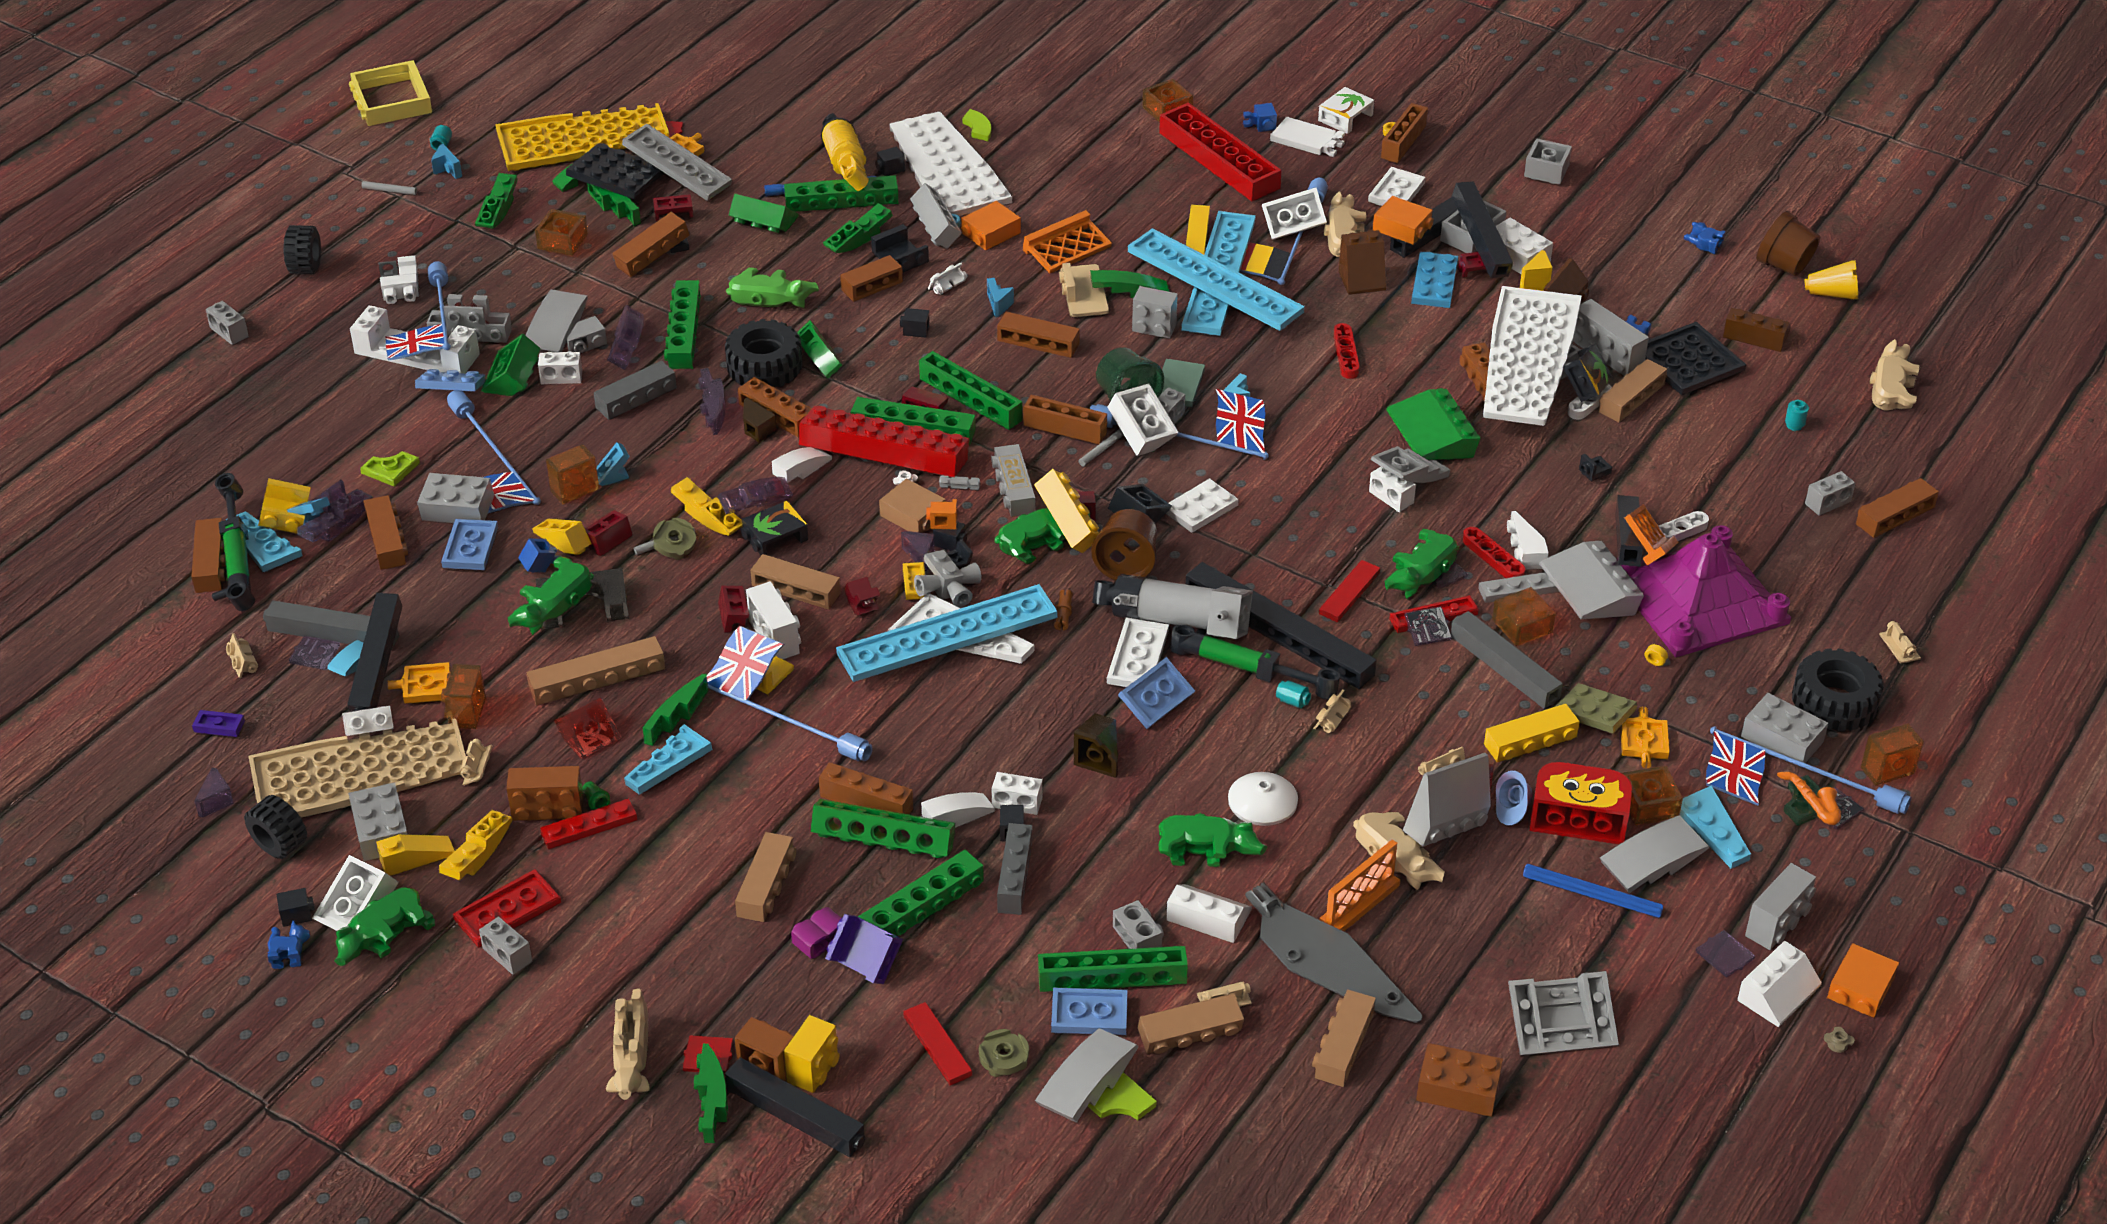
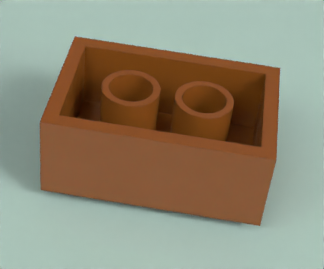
M579 766L509 768L506 789L512 821L567 819L583 814L584 794Z
M1428 1043L1419 1078L1416 1101L1492 1117L1503 1058Z

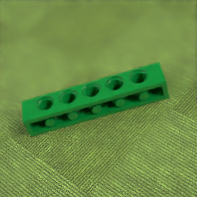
M896 175L868 177L867 185L860 191H856L845 179L784 184L786 207L798 212L875 206L878 203L881 205L899 204Z
M676 280L675 288H672L671 312H669V324L667 325V335L669 337H666V349H664V359L668 361L671 369H693L701 299L699 280Z
M934 351L919 360L920 380L1008 430L1023 420L1021 400Z
M857 397L851 409V414H863L865 417L882 418L889 422H902L904 425L921 426L923 429L941 430L947 434H960L963 437L969 438V446L976 431V418L974 414Z
M819 799L813 805L811 832L818 833L820 837L835 836L847 842L857 840L863 841V844L869 846L879 844L885 845L887 849L891 850L902 848L907 849L908 852L913 854L924 852L931 854L935 858H944L953 850L956 823ZM833 818H838L842 826L835 824ZM856 822L862 823L864 830L859 829ZM878 826L885 827L887 834L880 832ZM901 830H906L910 838L904 837ZM924 834L930 835L933 842L927 841L924 838Z
M963 850L858 917L896 936L902 935L909 928L923 922L931 914L940 911L950 902L959 899L963 894L984 882L983 865L968 851Z
M1185 946L1038 954L1040 992L1053 991V988L1103 989L1187 984L1188 963Z

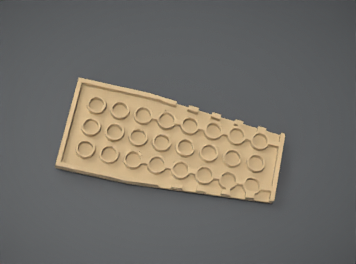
M452 719L451 724L445 725L430 722V727L415 729V725L406 726L407 731L395 733L392 732V729L383 730L382 735L370 736V732L359 734L358 739L348 740L347 736L318 740L249 755L257 804L266 796L275 795L290 804L300 817H306L350 806L348 794L350 792L394 782L397 792L459 775L461 774L460 768L466 755L457 720Z

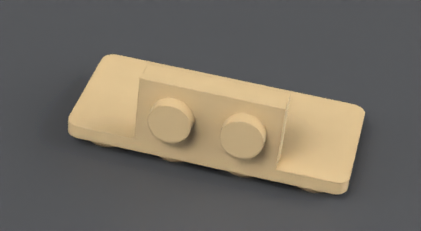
M1062 263L1059 280L1062 283V294L1066 295L1071 317L1102 315L1109 312L1104 288H1092L1090 270H1099V266L1096 264L1071 266L1070 263Z

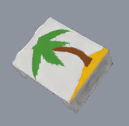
M1344 87L1319 105L1318 121L1348 134L1352 131L1354 117L1361 112L1368 116L1373 115L1374 100Z

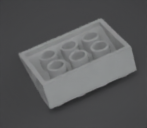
M1602 541L1582 542L1540 562L1541 567L1580 619L1633 616L1636 614L1643 599V593L1622 566L1618 565V561Z
M1482 753L1424 773L1403 831L1421 846H1426L1482 826L1487 821V814L1491 806L1488 754Z

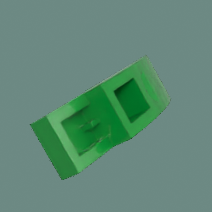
M498 174L490 196L485 197L475 226L494 229L502 222L514 200L513 192L518 182L517 175Z
M878 203L855 223L849 220L825 240L823 245L835 253L856 249L869 242L871 237L881 233L879 227L893 216L892 212Z
M809 320L797 332L800 336L801 346L821 372L829 378L839 370L842 363L832 347L826 343L816 325Z
M703 1043L702 1054H697L699 1074L694 1076V1090L699 1092L701 1110L704 1111V1117H699L698 1129L699 1133H703L704 1143H715L717 1122H728L727 1092L720 1062L709 1044Z

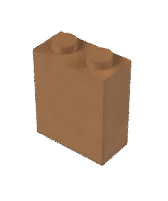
M906 478L879 500L880 516L919 537L931 528L930 520H926L927 507H931V502H945V498Z

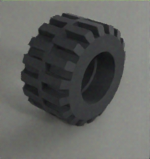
M290 225L287 228L283 251L285 265L289 273L315 274L321 260V240L315 226Z
M268 795L245 813L244 820L249 834L262 850L274 858L283 859L307 840V830L301 817L290 804L280 797Z

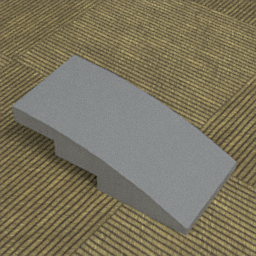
M552 289L548 292L535 313L526 333V336L541 348L539 353L562 352L565 343H567L568 336L576 323L581 319L588 299L587 295Z
M1397 446L1371 457L1373 462L1402 480L1409 482L1426 483L1449 477L1450 469L1436 460H1427L1409 448L1403 450Z
M1679 815L1638 833L1601 856L1600 860L1630 894L1646 881L1652 884L1667 872L1673 875L1709 849V846Z
M1100 1028L1097 1029L1062 1063L1035 1101L1040 1106L1077 1123L1088 1104L1095 1106L1106 1087L1113 1089L1137 1051L1138 1045Z

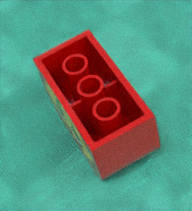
M1564 762L1546 764L1539 770L1537 775L1529 831L1621 844L1625 840L1630 813L1631 782L1622 773L1611 769Z

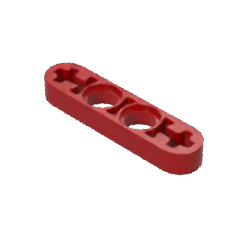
M1339 323L1334 327L1333 337L1340 372L1344 378L1354 379L1359 375V361L1352 328L1348 324Z
M1468 527L1464 530L1463 543L1504 578L1525 575V566L1477 527ZM1482 547H1489L1491 550H1483ZM1496 559H1504V560H1506V561H1505V562H1499V561H1496Z

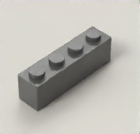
M659 361L595 391V408L610 420L676 389L675 372L663 361Z
M1013 823L1008 825L997 892L998 913L1022 914L1032 850V825Z

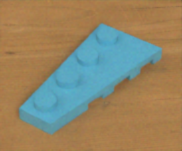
M246 511L238 514L248 528L247 552L262 572L303 556L300 548L291 546L290 541L278 537L271 528L267 529L263 526H258L259 520Z
M684 724L679 728L680 733L676 736L671 735L661 750L656 749L652 752L651 759L642 761L624 778L626 786L640 795L713 750L711 742Z
M1712 786L1674 802L1673 809L1731 869L1750 861L1751 853Z

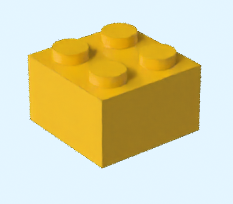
M811 1015L807 1017L784 1050L787 1083L814 1093L817 1087L825 1082L828 1071L831 1067L836 1066L840 1056L837 1048L836 1025Z

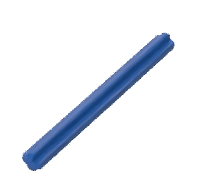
M1526 864L1523 871L1525 878L1660 918L1663 912V905L1532 864Z

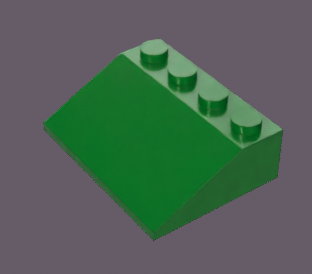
M1429 389L1387 407L1386 411L1412 451L1423 458L1438 460L1474 457L1480 437L1447 389Z

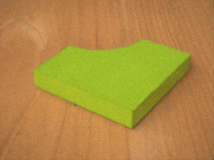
M402 451L391 457L379 458L373 456L360 470L361 474L395 487L420 461L419 457Z
M1123 1072L1113 1089L1106 1087L1095 1106L1088 1104V1107L1101 1119L1112 1114H1124L1139 1120L1156 1107L1157 1101Z

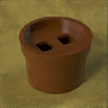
M1785 211L1775 220L1763 238L1756 260L1765 265L1771 264L1797 276L1812 259L1821 237L1799 222L1798 218L1791 212Z
M1124 509L1114 513L1092 544L1091 554L1096 567L1105 576L1113 580H1117L1120 574L1140 577L1147 576L1154 566L1156 556L1157 529L1154 522L1145 513L1134 509ZM1128 538H1133L1140 546L1136 549H1130L1124 542Z

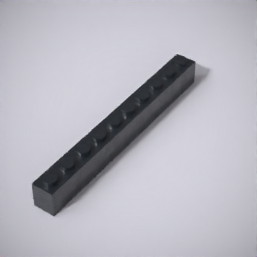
M1201 562L1186 574L1185 585L1211 589L1226 586L1252 590L1204 562ZM1252 590L1249 627L1322 669L1336 670L1340 673L1341 680L1357 689H1361L1375 676L1377 661L1375 658Z

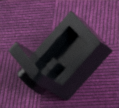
M1582 454L1579 470L1592 482L1611 474L1612 466L1601 456L1591 459L1587 454Z
M963 540L957 542L955 550L946 552L958 569L970 565L973 552Z

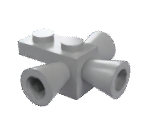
M944 550L925 554L924 562L934 574L915 576L914 587L917 594L924 596L935 591L942 600L951 598L954 606L958 608L966 606L972 599V592L962 584H979L981 582L979 566L976 563H972L958 569Z

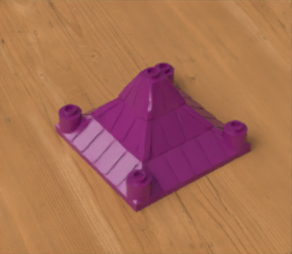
M1716 526L1712 529L1711 533L1698 537L1678 551L1664 554L1649 565L1644 560L1641 561V567L1621 565L1644 595L1638 607L1639 612L1675 658L1790 624L1791 616L1788 614L1789 598L1782 593L1770 595L1765 590V587L1755 578V575L1730 547L1733 532L1727 526Z

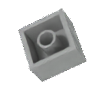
M1536 138L1526 158L1524 177L1546 181L1551 184H1561L1570 165L1572 146Z
M1139 286L1133 299L1132 331L1170 339L1177 323L1178 293Z

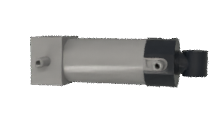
M1120 574L1116 583L1105 580L1094 581L1092 603L1112 605V612L1116 617L1174 625H1188L1193 628L1206 629L1208 635L1237 639L1248 634L1253 591L1226 586L1211 589Z

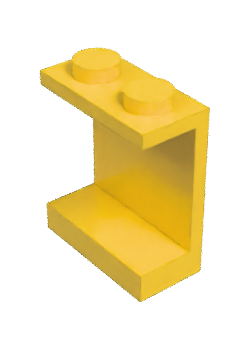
M268 478L258 526L301 534L305 516L287 512V509L308 502L311 487Z

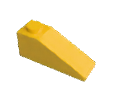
M547 519L532 528L535 534L543 539H547L551 545L563 553L578 555L583 553L585 548L592 544L581 521Z
M399 834L376 842L381 864L385 873L389 876L448 858L455 851L449 836Z

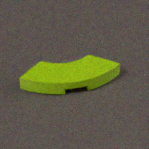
M969 109L962 118L963 124L972 129L973 138L989 141L991 137L990 121L980 112Z

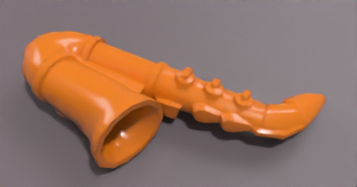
M1791 772L1777 773V776L1781 779L1790 780L1795 784L1806 801L1815 810L1818 818L1828 825L1839 823L1841 820V810L1836 802L1837 791L1835 788L1824 787L1816 795L1810 789V786L1806 784V781L1802 780L1797 774Z

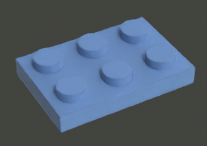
M428 369L427 372L415 380V388L476 391L484 384L485 375L479 374L477 371H468L467 374L459 373L458 370H448L445 373L439 372L438 369Z
M455 519L441 561L442 568L485 570L498 529L497 521Z
M1166 657L1122 690L1118 696L1144 727L1148 729L1190 697L1195 690Z
M1053 988L1051 1033L1093 1034L1100 1028L1114 1035H1126L1127 990Z

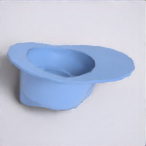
M1508 771L1498 779L1496 784V813L1501 823L1514 825L1524 817L1527 807L1532 800V789L1521 773Z

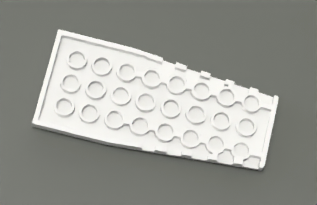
M941 112L924 114L919 117L890 123V131L894 133L895 141H898L900 150L904 152L905 160L909 161L910 169L915 173L919 186L921 187L926 183L936 189L950 213L962 216L995 201L1002 205L1012 203L1011 194L991 167Z
M1502 286L1492 329L1483 412L1484 418L1545 425L1564 370L1563 366L1566 364L1573 343L1581 296Z

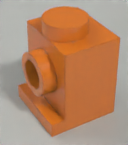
M953 499L952 502H931V507L926 509V520H930L931 529H956L957 499Z

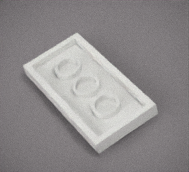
M1126 618L1108 672L1107 684L1127 687L1157 665L1163 652L1169 632V625Z

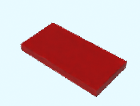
M534 869L453 913V919L474 944L480 948L482 942L479 929L498 916L514 929L560 904L561 897Z

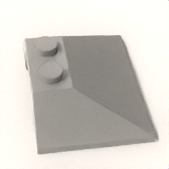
M1606 971L1583 973L1578 978L1534 982V979H1524L1508 982L1520 1056L1619 1045Z

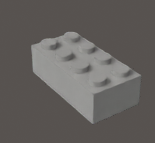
M1592 299L1580 304L1573 342L1582 348L1596 343L1605 363L1623 376L1631 373L1638 364H1642L1645 361L1648 336Z

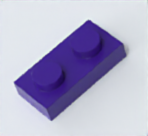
M200 710L192 728L197 733L238 737L245 719L242 714Z

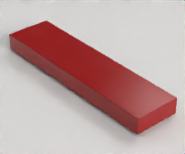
M1361 560L1319 608V615L1339 622L1380 574V567Z
M1469 595L1390 613L1389 620L1397 633L1410 631L1412 628L1415 629L1414 624L1411 627L1407 613L1441 607L1445 621L1449 622L1467 611L1474 616L1478 615L1479 609ZM1418 615V618L1415 619V621L1421 619L1420 615Z
M926 1002L903 1011L905 1020L949 1085L972 1076L971 1068Z

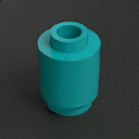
M438 125L430 138V145L434 150L437 151L441 144H444L446 147L448 146L452 138L451 129L445 125Z
M1794 400L1788 404L1785 418L1788 429L1799 431L1805 426L1809 406L1804 401Z
M1288 680L1279 683L1276 697L1281 702L1303 708L1304 705H1308L1310 702L1311 693H1309L1308 687Z

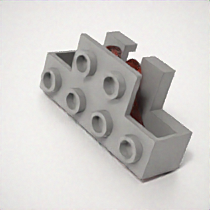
M448 295V306L443 307L447 337L459 325L476 329L478 342L507 343L512 330L510 313L490 312L488 296L474 295L473 302L468 307L463 306V295ZM440 310L431 311L427 327L442 324Z

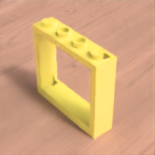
M414 60L350 73V90L353 93L358 110H360L362 120L365 119L368 126L432 113L430 97ZM411 80L418 96L416 99L368 108L361 90Z

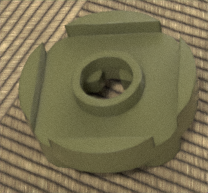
M672 518V520L666 522L663 520L654 529L653 546L662 555L681 560L695 547L696 534L693 531L694 528L684 519ZM675 535L678 536V540H677V541H673V540H671V538H670V536H671V537H674Z
M995 1030L988 1033L984 1037V1041L979 1045L980 1063L989 1071L991 1076L1010 1075L1027 1067L1029 1045L1025 1037L1019 1033L1017 1036L1012 1034L1011 1030ZM1004 1049L1005 1052L1009 1053L1006 1055H1001L1000 1050Z

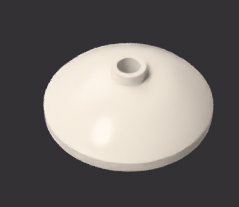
M1254 772L1240 777L1232 784L1228 794V802L1232 812L1241 820L1252 822L1253 825L1271 826L1286 821L1294 814L1298 804V795L1294 786L1285 778L1269 772Z

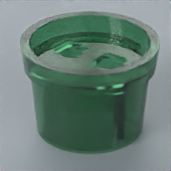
M1121 347L1108 352L1101 359L1096 370L1097 383L1108 395L1110 402L1115 393L1149 384L1157 398L1161 395L1164 388V373L1161 367L1152 360L1141 357L1129 348ZM1123 378H1130V380L1121 385Z

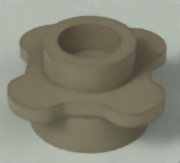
M1835 1027L1831 1033L1824 1035V1041L1827 1042L1828 1047L1838 1053L1846 1051L1848 1045H1853L1855 1041L1854 1037L1849 1036L1841 1027Z

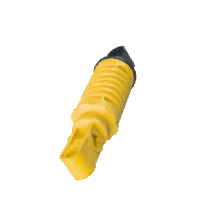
M831 113L822 122L821 140L827 149L834 171L841 174L856 191H860L869 181L864 168L866 156L855 134L853 124L849 120L838 118L834 113Z

